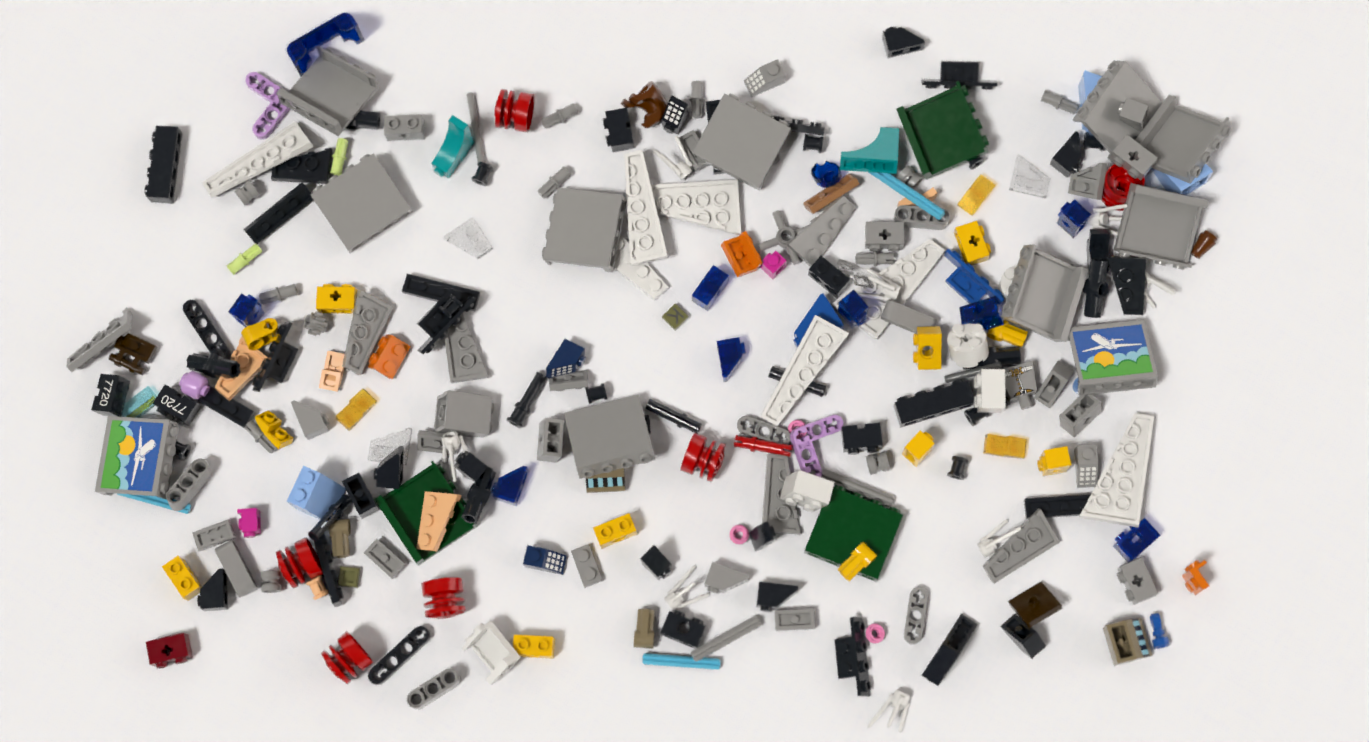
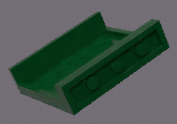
M959 81L956 82L957 86L906 109L903 106L896 108L922 175L926 180L989 152L987 148L990 145L986 135L982 136L980 129H983L979 118L975 119L973 114L976 112L972 101L968 102L966 96H969L965 85L961 86Z
M434 461L431 462L432 465L403 483L400 489H394L382 497L380 495L374 499L418 566L477 527L475 523H468L461 517L466 505L461 496L460 501L456 502L453 509L455 511L453 517L449 518L445 527L446 533L438 551L417 549L425 491L455 494L453 490L456 489L450 479L446 481L443 476L446 472L441 464L436 465Z
M835 485L829 505L822 507L804 553L840 567L851 556V553L864 542L877 557L857 575L877 582L903 514H900L901 511L894 507L885 508L879 501L871 500L870 502L865 500L864 496L859 493L853 492V494L845 492V488Z

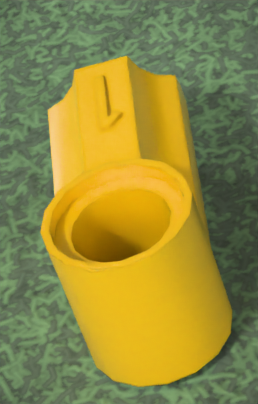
M993 317L986 335L993 340L1005 341L1022 348L1028 332L1010 325L1005 319Z
M862 542L837 570L850 582L877 555Z

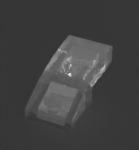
M842 259L838 260L837 268L847 277L853 278L856 286L873 289V282L868 279L871 275L866 270L852 262Z

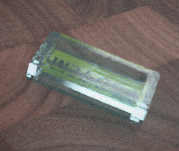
M147 386L124 404L122 416L140 418L155 406L153 402L157 397L156 394Z

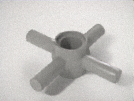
M779 211L773 212L772 215L779 231L776 234V238L758 244L760 251L780 245L782 248H787L793 265L800 263L798 255L785 244L788 241L782 240L781 236L788 234L791 236L790 240H792L801 229L807 226L793 230L785 226Z

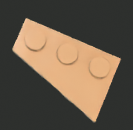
M241 336L237 349L231 355V360L237 361L240 364L241 372L238 377L234 378L220 376L215 389L230 401L262 370L260 368L264 358L268 357L258 349L249 350Z
M425 491L417 542L418 550L438 551L446 533L445 527L449 518L453 517L455 512L453 509L456 502L460 501L462 495Z

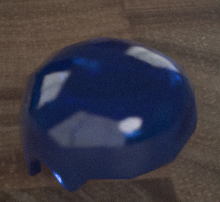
M826 161L823 165L816 163L811 169L813 180L818 186L823 188L836 185L842 177L840 167L836 163Z

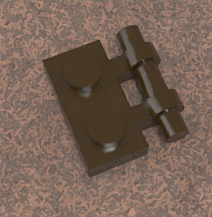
M128 333L125 336L121 335L117 339L114 348L119 350L118 355L111 353L108 360L114 362V365L118 367L123 366L129 369V372L133 374L138 373L143 376L146 369L140 366L141 362L149 364L158 347ZM127 354L134 357L133 362L125 359Z

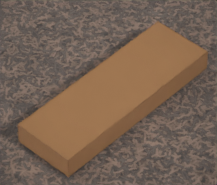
M848 173L805 201L803 205L805 209L814 214L860 183L856 177Z

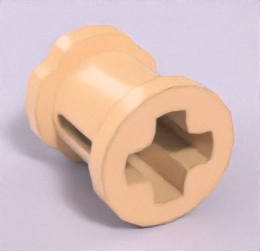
M322 575L306 582V585H309L314 600L329 593L322 581Z

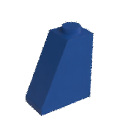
M824 293L819 295L795 330L793 342L796 347L800 344L815 315L843 329L844 324Z

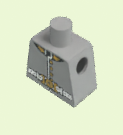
M1030 361L1006 368L1005 394L1009 402L1018 400L1021 410L1032 407L1030 396L1035 395L1037 392L1033 362Z

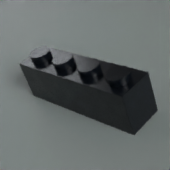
M156 125L155 131L152 133L153 149L149 153L151 165L147 169L149 180L148 185L145 186V196L150 202L173 204L182 132L179 127Z
M963 379L952 382V385L947 387L939 385L933 388L934 391L926 393V390L915 393L914 397L908 398V396H903L896 399L897 402H894L893 407L900 428L974 406V395L969 381L963 382Z

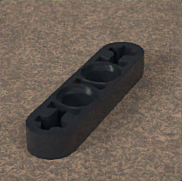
M195 300L186 301L183 305V312L209 352L220 355L216 349L219 346L225 352L224 359L230 360L231 352L200 304ZM192 305L193 307H195L194 309L198 316L195 317L194 314L191 311H189V306ZM201 319L207 321V325L203 329L197 327V323ZM211 334L217 336V340L213 344L207 342V338Z
M423 626L414 628L370 669L368 673L369 681L374 685H381L386 682L430 640L429 630ZM418 631H425V639H418L416 643L419 645L416 647L409 639L412 637L415 640L418 637ZM406 643L412 646V651L409 654H403L401 651L402 646ZM390 657L397 659V665L394 668L387 666V660ZM382 664L385 669L390 671L388 674L384 671L380 675L382 678L380 681L377 679L373 680L375 677L373 673L375 671L379 673L383 670L380 667Z

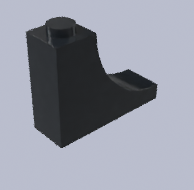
M960 614L922 673V676L939 686L978 624L965 615Z

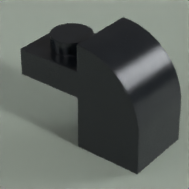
M1090 229L1089 239H1087V265L1089 271L1091 258L1107 260V256H1110L1108 250L1109 229Z

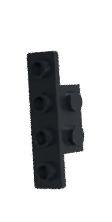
M941 61L940 79H921V83L925 85V88H937V85H944V88L951 89L957 86V81L960 82L961 86L965 85L967 89H974V86H982V89L991 90L993 86L998 85V82L995 80H978V61Z
M442 296L420 319L417 324L430 337L417 350L419 353L424 354L426 352L428 354L435 347L434 343L446 336L448 333L447 329L460 321V315L464 311L468 312L474 306L475 298L473 296H468L462 303L464 306L458 308L452 315L451 320L438 309L439 306H443L448 301L445 296Z
M288 321L279 326L277 330L279 335L276 341H273L269 347L270 354L268 358H264L260 366L262 370L252 382L254 386L253 391L260 392L267 377L283 383L298 352V348L284 342L293 323Z
M850 617L852 637L834 639L838 679L856 677L858 696L868 697L870 696L871 683L868 677L869 663L866 657L867 644L864 638L865 624L862 617Z

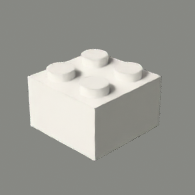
M981 369L976 374V377H974V388H977V394L974 396V408H977V413H1001L1005 409V369Z
M797 470L785 477L780 499L785 500V503L788 505H799L805 511L814 512L829 505L834 482Z

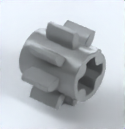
M315 311V313L311 312V315L308 314L306 316L304 327L309 329L308 334L316 336L326 331L328 321L323 318V313Z

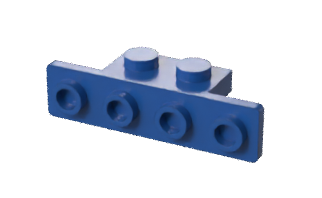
M950 249L945 251L944 256L957 267L945 282L964 300L974 307L985 295H988L997 305L1001 306L1004 303L1003 294L998 289L994 290L989 286V281L985 277L978 276L972 265L969 263L965 264L956 251H951Z

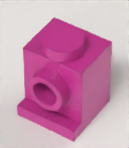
M775 251L764 257L760 268L771 279H774L786 268L787 261Z
M257 508L237 509V513L241 516L238 521L239 530H242V533H244V538H254L256 534H261V511Z

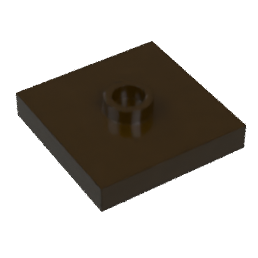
M1042 582L1008 601L1010 607L1028 628L1033 627L1062 609L1061 603Z

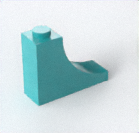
M454 115L448 120L449 126L445 140L436 157L431 162L434 168L433 171L440 177L446 176L450 178L474 145L468 124Z
M880 127L877 138L868 146L855 151L841 152L840 170L897 174L899 128Z

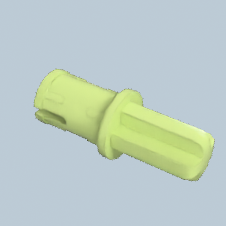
M344 138L337 139L335 154L332 155L333 163L330 171L332 175L340 176L343 171L344 161L347 160L345 156L348 140Z
M254 244L243 254L239 253V256L226 266L235 275L241 268L250 265L249 262L259 255L262 250L257 244Z

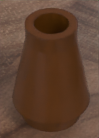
M1207 230L1200 233L1191 250V254L1200 259L1202 255L1216 245L1217 238Z

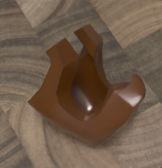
M649 81L637 95L635 93L631 94L629 101L624 98L621 102V105L625 108L637 107L647 113L644 116V123H641V126L644 128H650L662 119L668 104L662 92L653 81Z

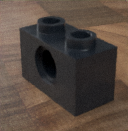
M359 472L342 481L362 519L379 510Z
M674 610V613L669 611L660 634L696 649L701 642L706 626L703 625L704 621L694 617L690 620L685 618L684 613ZM681 624L689 625L690 629L687 633L679 632L678 628Z

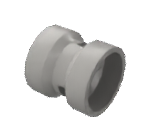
M908 165L901 171L897 179L915 189L923 177L920 174H915Z
M250 180L242 188L234 190L245 206L250 203L252 198L260 196Z
M881 452L877 456H866L870 475L876 474L881 470L883 472L890 470L886 452Z
M280 571L261 572V579L263 580V585L261 586L262 593L281 592V585L279 584V579L281 578Z

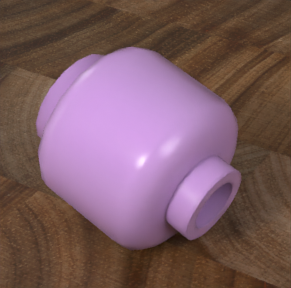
M195 371L185 373L179 383L181 392L193 399H199L201 396L205 397L210 389L208 379Z

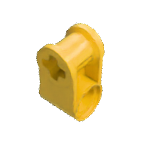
M267 318L245 327L241 331V335L249 350H257L276 341L279 335L277 334L278 323L273 318Z

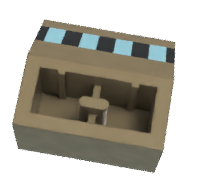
M625 468L585 478L587 493L626 491Z
M1141 617L1116 622L1103 627L1114 666L1153 656Z

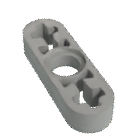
M742 416L737 422L738 431L749 437H758L759 440L780 443L778 437L774 436L773 440L770 439L773 430H776L775 435L781 436L783 433L787 441L783 440L781 444L789 445L791 441L789 431L749 416ZM749 421V425L752 427H754L755 423L758 424L755 429V434L752 433V428L747 427L746 430H744L741 423ZM761 427H767L770 433L768 436L762 437L759 435L758 430Z
M922 587L914 588L909 595L904 639L909 644H917L922 638L928 598L927 591ZM918 591L924 596L919 602V606L923 605V609L918 606L911 607V603L916 604V597H913V594H916ZM913 610L921 613L919 621L911 619L910 613ZM909 623L912 625L920 624V628L916 627L915 634H918V637H915L914 640H911V637L907 635V633L912 631V626H908Z

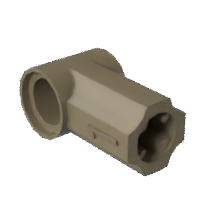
M339 519L329 528V534L332 537V557L346 558L350 557L349 536H351V524L349 519Z
M638 609L637 627L634 632V648H654L655 610Z

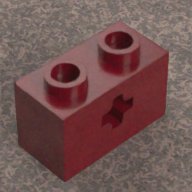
M186 633L146 641L149 664L154 667L156 666L157 669L168 667V663L176 662V664L188 662L187 659L193 658L189 635ZM169 648L173 649V651L170 652V655L166 654V652L169 651Z

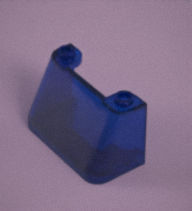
M339 12L286 44V54L300 77L308 70V63L312 62L308 53L317 49V46H322L339 35L344 42L352 40L358 45L365 41L357 22L351 14Z

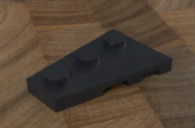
M325 148L324 151L316 153L315 151L308 152L307 155L299 157L295 156L273 167L272 181L327 184L332 148Z
M1107 256L1123 314L1143 315L1146 257Z

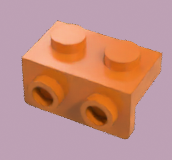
M746 231L742 232L738 237L722 242L721 247L737 278L756 271L762 265L761 256L756 251L753 240Z
M385 335L380 339L378 343L379 348L376 353L371 355L368 368L376 370L389 379H393L411 346L393 335Z
M1196 560L1184 569L1186 573L1182 575L1186 581V588L1195 595L1209 587V584L1198 570L1207 563L1205 560L1201 563Z

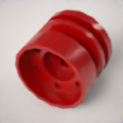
M501 89L494 112L496 128H502L504 124L505 129H509L512 122H514L515 131L528 133L534 112V94L520 92L516 100L515 91L511 90L508 95L506 89Z
M1115 164L1112 165L1105 175L1102 202L1107 207L1125 204L1130 184L1134 183L1144 186L1145 178L1140 181L1138 178L1131 177L1125 168L1118 167Z
M694 433L685 452L680 470L693 475L697 468L701 469L699 477L703 479L706 472H709L707 481L712 482L722 466L726 444L720 443L718 449L715 450L716 440H713L710 446L707 447V437Z
M307 537L295 542L296 552L294 553L288 546L285 547L287 556H285L282 550L276 551L280 571L292 588L298 587L296 577L301 584L305 583V573L312 580L323 575L319 558Z
M439 578L421 583L423 597L432 598L431 601L424 603L425 608H433L425 611L426 618L446 619L466 612V607L460 605L465 602V599L455 597V595L464 592L462 578Z
M346 631L337 639L341 647L339 650L330 645L328 647L333 655L331 656L326 650L321 652V655L333 674L346 684H349L351 679L347 673L349 672L356 678L357 673L354 667L357 666L364 671L373 663V660L355 638Z

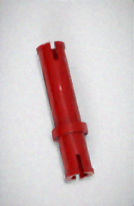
M736 435L734 439L742 441V443L734 442V447L750 449L751 452L761 451L788 457L792 456V452L785 451V449L793 450V445Z

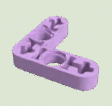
M251 72L245 79L247 86L270 102L252 129L258 139L264 140L271 135L290 109L282 105L276 93L280 87L261 74ZM257 79L258 82L262 85L261 88L256 83L252 84L251 80ZM272 87L274 92L272 95H265V89ZM272 111L278 113L277 118L274 120L268 119V115ZM258 128H264L265 132L259 133Z
M827 416L791 431L790 440L801 471L809 473L811 470H815L816 473L813 475L822 476V470L812 441L840 431L843 426V420L840 416ZM833 421H837L835 427L833 426L826 428V424H830ZM816 424L821 428V433L818 436L812 431L813 426ZM798 432L808 433L807 436L801 437V440L796 438ZM804 449L810 452L808 460L802 458V451ZM813 461V464L805 466V463H811Z

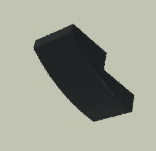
M768 521L749 532L755 551L762 550L765 545L772 544L774 537H776L773 526L769 525Z

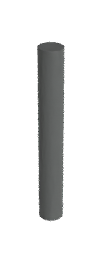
M1001 362L946 375L944 376L945 382L949 383L976 376L981 369H1002Z

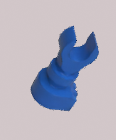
M1159 613L1151 614L1150 622L1154 630L1152 633L1153 637H1156V639L1152 640L1153 648L1168 647L1170 645L1168 637L1163 636L1165 632L1162 630Z

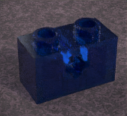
M1074 199L1071 203L1066 202L1062 206L1060 213L1057 215L1059 216L1057 224L1074 238L1087 225L1092 214Z
M713 265L693 292L692 301L708 311L729 282V275Z
M852 290L839 301L838 312L852 328L856 325L858 327L867 320L869 306L855 290Z
M242 293L228 311L238 323L245 327L258 323L265 313L261 309L262 305L255 297L250 294L245 296Z
M996 296L959 307L962 324H980L984 331L1004 325V319L1001 318L1002 307Z
M1145 518L1139 522V527L1129 526L1131 530L1127 534L1122 532L1115 538L1116 543L1113 547L1128 563L1161 536ZM1138 536L1139 539L1133 543V537Z

